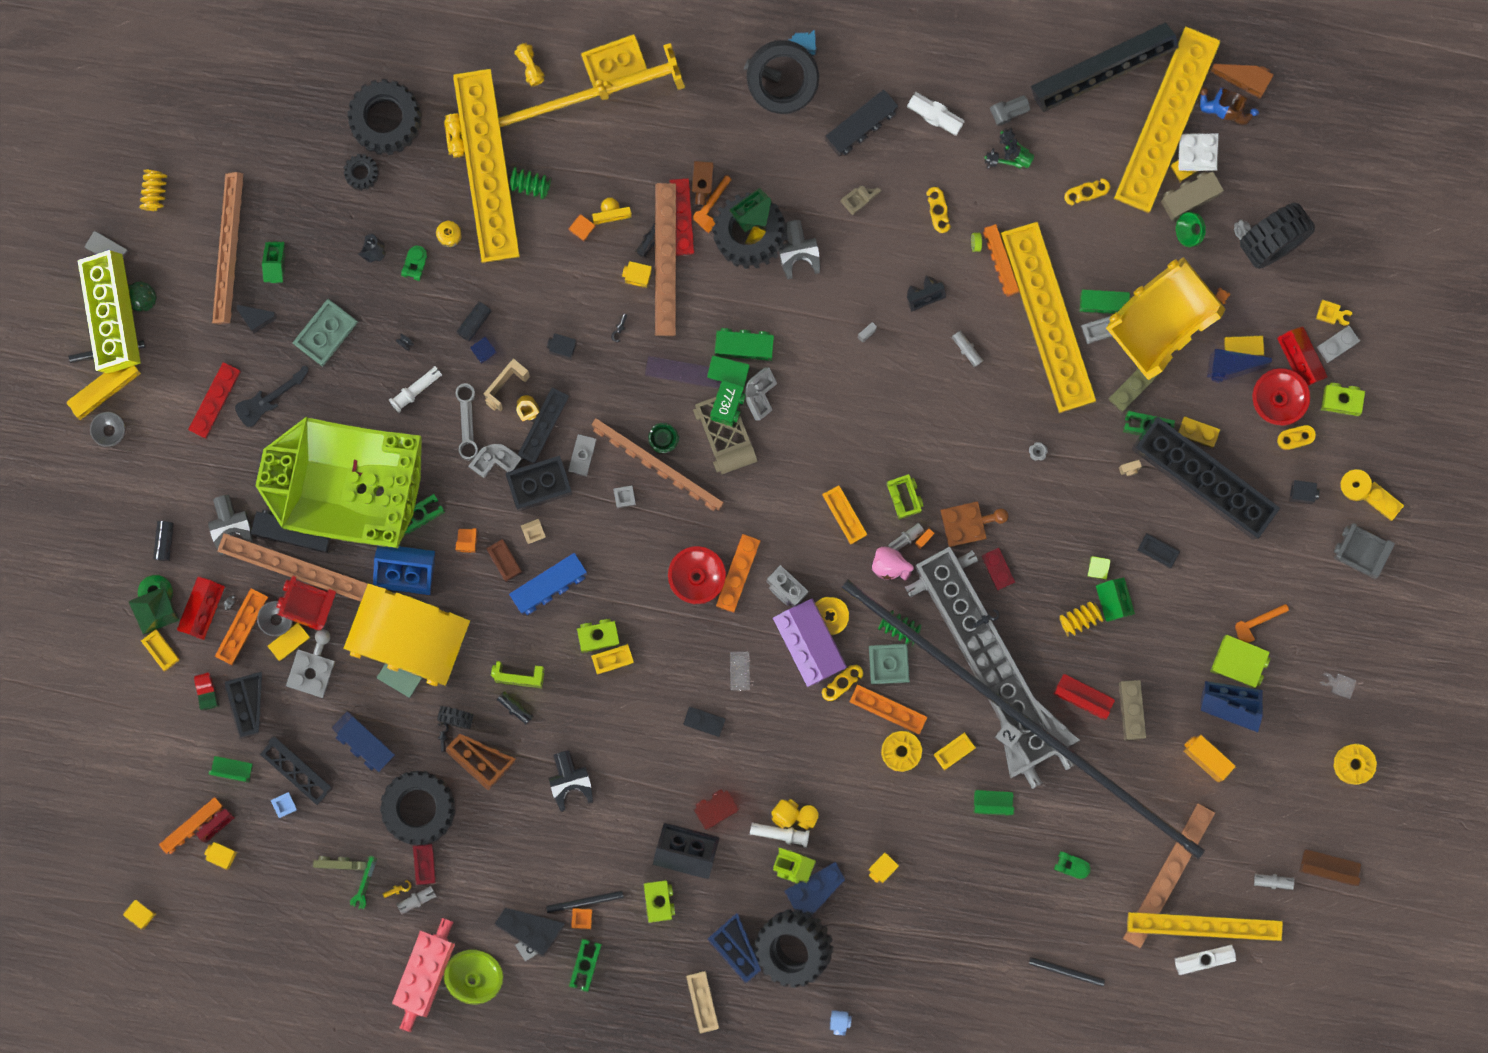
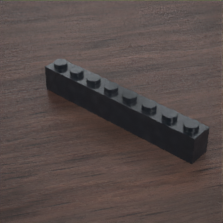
M1166 22L1032 85L1031 90L1034 100L1041 110L1046 112L1178 49L1176 34Z

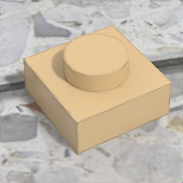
M1140 460L1121 465L1119 467L1121 475L1131 476L1137 474V470L1141 468Z
M539 519L521 525L528 544L546 537Z

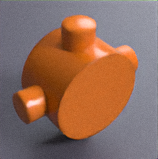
M1219 288L1215 297L1222 304H1226L1225 301L1230 296V293Z

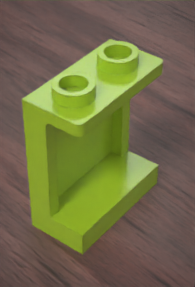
M1225 635L1210 672L1221 674L1254 689L1256 686H1260L1263 680L1262 670L1268 667L1271 659L1268 657L1269 651Z
M497 661L496 665L492 666L491 676L496 683L541 689L543 687L545 669L542 666H535L534 677L502 673L503 664L501 661Z

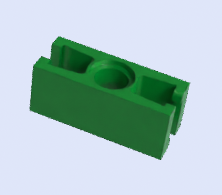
M1082 290L1080 293V312L1115 314L1130 300V292Z
M1128 411L1125 417L1126 421L1132 418L1139 420L1141 423L1139 428L1129 427V423H1125L1123 432L1141 435L1145 430L1144 423L1150 422L1156 416ZM1160 418L1174 428L1175 420Z
M435 494L415 505L411 518L413 524L407 527L404 537L445 513L442 506L430 514L425 510L426 506L434 501H438ZM423 511L424 517L421 520L414 519L415 512Z
M582 939L569 987L577 988L578 985L574 983L580 972L581 974H587L586 986L581 987V990L588 992L602 944L594 943V946L597 948L591 959L590 957L583 956L585 944H589L590 941ZM581 961H590L591 968L588 971L581 970Z

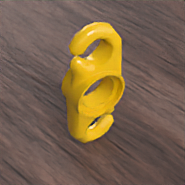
M1102 178L1100 182L1105 184V189L1102 191L1098 189L1099 181L1097 180L1093 183H1084L1076 186L1065 193V201L1069 205H1074V201L1069 198L1071 193L1077 195L1076 203L1090 201L1106 195L1110 190V184L1106 179ZM1090 187L1093 194L1090 197L1084 196L1082 194L1083 188Z
M932 187L927 191V196H930L932 192L939 194L937 199L928 198L934 228L939 233H945L951 226L947 224L945 228L939 227L940 221L949 222L944 194L938 187ZM941 205L944 208L943 214H935L933 211L934 206Z
M850 665L836 676L832 683L827 685V688L834 690V695L828 696L827 689L823 688V698L827 701H835L853 683L858 681L857 677L851 676V671L856 669L858 677L862 678L863 669L858 665ZM844 677L848 680L846 688L838 687L837 680Z

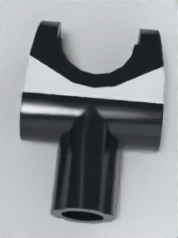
M570 750L554 754L553 757L559 775L549 777L548 779L560 811H566L564 805L565 796L573 789L583 792L588 804L593 803L591 783L586 767L575 770Z

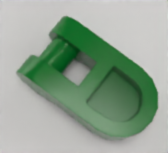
M413 246L410 248L401 276L406 278L410 276L414 280H421L427 260V253L423 247ZM411 264L418 266L417 269H410Z
M1060 851L1058 856L1060 859L1058 864H1055L1054 870L1077 879H1083L1089 875L1090 865L1088 862ZM1067 861L1072 862L1070 869L1065 867Z

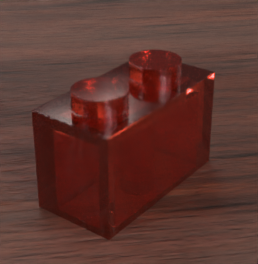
M721 789L712 794L713 799L708 802L704 799L695 804L697 808L694 809V812L705 831L739 811L727 790L723 792Z

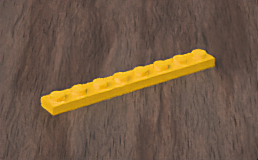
M1128 912L1127 932L1282 941V921Z

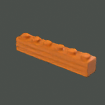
M995 224L986 227L983 235L988 240L987 247L989 250L991 249L992 261L996 263L994 265L995 270L999 272V281L1004 286L1002 287L1003 293L1007 297L1017 294L1019 289L997 226Z
M214 797L163 840L159 846L166 854H172L176 851L175 848L178 845H183L186 838H191L197 829L199 830L206 821L210 822L213 819L212 816L222 810L224 806Z

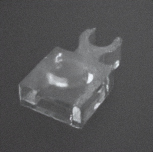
M1329 673L1323 674L1329 678V682L1321 681L1320 684L1322 686H1332L1331 693L1347 699L1351 698L1356 680L1341 674H1337L1336 679Z

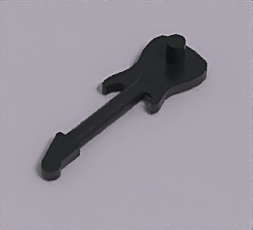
M302 366L301 370L293 375V378L264 398L261 397L262 391H259L252 399L237 403L235 411L243 424L248 428L253 427L263 414L276 409L278 404L271 405L270 402L296 384L300 385L309 371L308 367Z

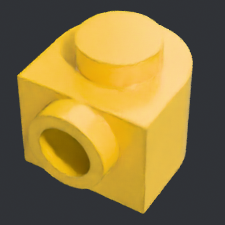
M528 395L521 396L517 400V413L522 422L527 419H534L539 413V406Z
M810 805L804 806L796 818V821H798L797 825L806 830L809 827L813 829L818 819L817 809Z

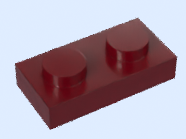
M999 548L981 556L997 591L1015 583Z
M227 809L218 811L214 815L213 820L199 828V832L196 835L205 844L235 819Z
M433 845L413 846L416 885L435 884Z

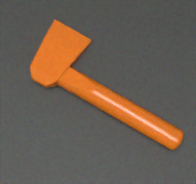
M725 176L708 199L707 205H704L700 211H696L693 215V220L707 233L715 225L713 218L707 214L730 183L731 178L729 176Z
M1284 604L1247 622L1240 621L1236 623L1235 629L1238 639L1246 643L1254 641L1255 639L1249 629L1289 611L1288 605Z

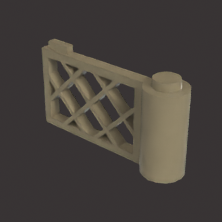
M714 397L695 404L696 409H693L696 420H701L715 456L714 468L717 473L720 472L723 475L758 461L741 417H739L735 428L712 421L710 417L702 414V407L707 405L713 407L716 399ZM711 421L721 425L717 435L709 432L708 427ZM723 427L733 431L729 440L719 436ZM735 433L743 435L745 442L740 444L732 442ZM717 439L727 442L724 450L717 452L715 448Z

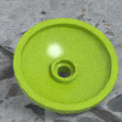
M466 950L454 955L449 960L445 968L444 980L448 990L454 997L466 1003L480 1004L491 1000L498 994L503 982V973L498 962L489 954L478 950Z

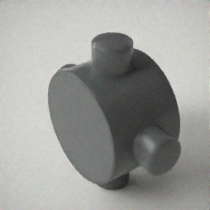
M234 595L232 597L229 596L224 602L225 610H230L235 605L237 600H235L236 597Z

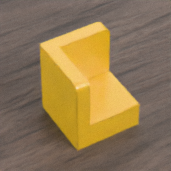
M134 900L123 915L140 929H145L156 913L151 909H147L137 900Z

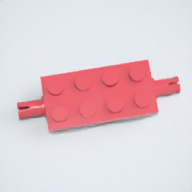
M444 918L441 919L442 921L436 934L431 935L420 931L392 1004L405 1009L406 1013L399 1028L408 1032L412 1031L416 1016L420 1015L427 1018L446 965L455 946L454 943L449 942V939H447L454 922Z

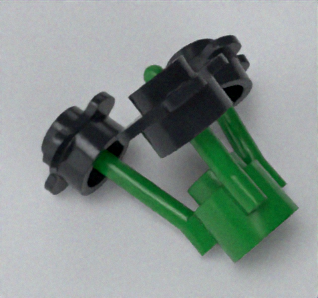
M1010 127L1008 130L1005 128L1001 131L999 136L1000 144H1005V159H1000L999 153L994 152V148H992L984 156V163L987 164V169L990 166L996 167L997 163L1016 166L1020 169L1022 166L1028 168L1034 159V154L1030 153L1029 149L1020 145L1016 139H1013L1016 134Z

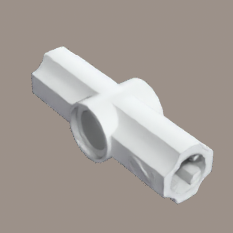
M915 92L907 106L922 115L930 124L940 126L954 135H957L964 123L963 119L949 112L944 105L936 101L932 102Z
M1232 945L1175 958V965L1178 974L1182 975L1235 962L1236 956ZM1204 954L1210 958V962L1206 966L1201 963V957Z

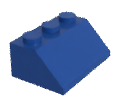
M377 546L374 557L373 585L387 590L430 595L435 551L400 546L398 548Z

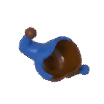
M1202 88L1200 90V108L1202 112L1217 114L1223 120H1233L1241 125H1246L1253 116L1258 115L1256 108H1253L1247 115L1243 113L1247 98L1236 92L1220 88L1215 100L1208 101V89Z

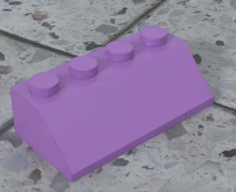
M813 598L773 618L807 687L817 684L847 668Z

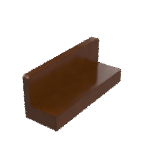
M1306 849L1303 853L1299 872L1359 886L1361 878H1358L1361 864Z

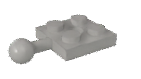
M322 629L315 634L317 643L313 654L297 650L286 686L324 698L335 661L321 657L324 644L330 641V633ZM309 668H313L316 671V676L313 679H308L305 675L306 670Z

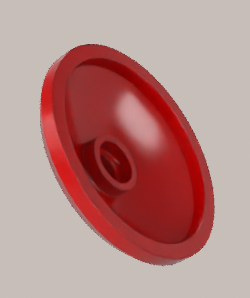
M1279 368L1266 372L1258 379L1253 389L1252 400L1256 412L1262 419L1273 425L1284 426L1298 421L1306 413L1310 403V391L1307 383L1299 374L1289 369ZM1276 396H1281L1282 402H1277Z
M695 546L680 551L673 558L668 569V581L672 591L678 598L690 604H703L713 600L721 592L725 584L726 572L722 560L715 552L705 547ZM698 573L700 574L701 578L699 580H695L693 578V575Z

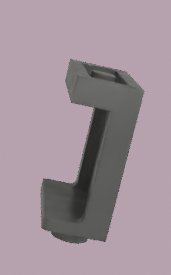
M1352 523L1350 526L1347 525L1342 533V536H1344L1342 543L1338 542L1333 551L1336 553L1334 559L1373 579L1378 578L1395 543L1389 540L1385 541L1357 527L1355 523Z

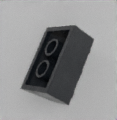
M664 823L652 865L709 880L720 837Z

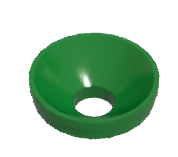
M1187 212L1182 214L1176 224V235L1179 242L1186 247L1199 245L1206 234L1204 220L1197 213ZM1196 224L1200 226L1199 234L1195 232Z
M148 576L141 581L138 587V597L148 594V589L151 586H157L159 589L165 587L170 600H172V585L163 576Z

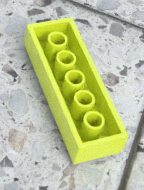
M109 250L79 260L78 265L96 371L112 373L141 364L123 254Z

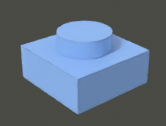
M289 792L271 800L279 818L297 810Z

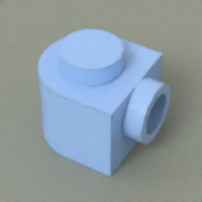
M832 1010L830 1030H834L836 1035H845L847 1028L851 1026V1016H848V1012Z

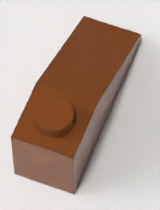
M1214 64L1210 71L1258 98L1262 97L1273 77V74L1270 73L1271 71L1262 66Z

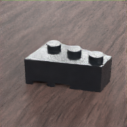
M262 671L224 682L239 740L258 735Z
M506 907L494 923L497 928L542 958L545 957L565 927V923Z

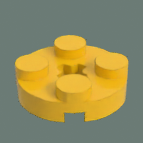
M824 597L815 603L831 635L839 634L845 629L849 620V611L843 601L834 597ZM827 611L835 613L833 621L825 619Z

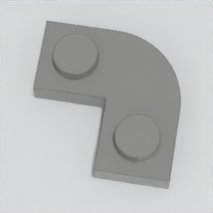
M764 368L753 376L745 389L746 402L755 420H761L772 411L765 393L773 388L777 382L770 368Z
M491 444L483 447L468 467L485 478L495 463L505 471L510 472L515 470L522 461V458L502 444Z

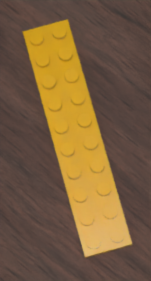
M1185 27L1178 43L1179 48L1175 50L1114 197L1115 200L1147 213L1150 212L1220 43L1219 40Z
M491 69L454 74V85L481 261L485 263L520 257Z
M1038 222L1002 232L1001 237L1059 413L1096 402Z

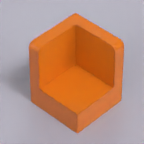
M477 528L458 529L457 552L476 553Z

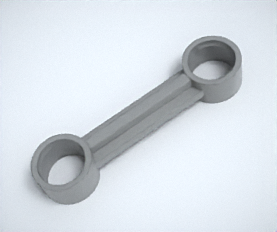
M464 383L456 389V397L460 402L462 427V443L459 445V454L464 460L470 461L478 454V447L473 437L472 401L475 398V391L470 384ZM463 387L472 390V396L468 400H461L458 395L459 390ZM466 444H473L476 449L475 454L471 457H466L461 452Z

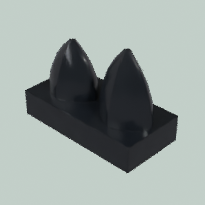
M927 275L924 279L923 290L910 285L907 291V301L911 312L946 298L942 282L939 283Z

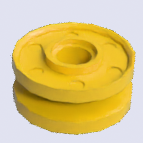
M898 731L885 739L882 744L881 755L884 763L894 771L904 772L911 770L919 763L922 756V747L915 735L905 731ZM899 746H904L907 749V754L904 757H900L896 753V749Z
M1351 744L1344 746L1337 752L1334 757L1333 767L1335 774L1340 780L1347 784L1358 785L1367 782L1373 777L1377 762L1375 755L1369 748L1360 744ZM1353 759L1359 762V767L1356 770L1351 767Z

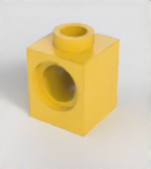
M629 261L628 266H624L622 277H625V283L647 288L652 267Z
M213 842L212 845H208L205 851L207 856L205 860L229 870L237 852Z
M883 853L868 869L871 872L869 876L876 883L879 881L883 883L899 865L886 853Z

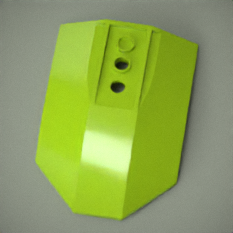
M305 417L263 449L255 486L283 529L343 541L398 548L411 521L421 479L422 437L419 435L359 428ZM354 460H357L356 472H352ZM361 484H365L367 487L363 494H359L357 491ZM383 487L384 493L381 496H377V490Z

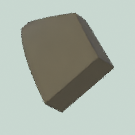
M859 186V188H855L843 197L840 202L853 216L877 196L881 190L880 188L870 189L865 188V186Z

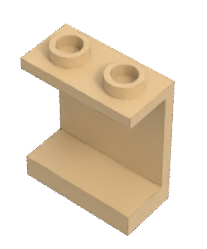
M512 359L484 393L486 404L494 411L496 409L499 411L503 410L501 402L494 398V396L513 373L524 382L530 377L528 370L515 359Z

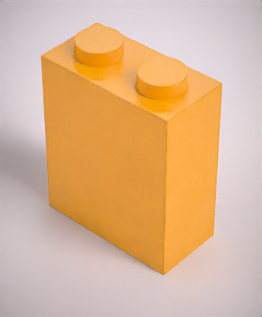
M1202 735L1193 736L1184 744L1186 749L1183 752L1217 782L1223 781L1236 767Z

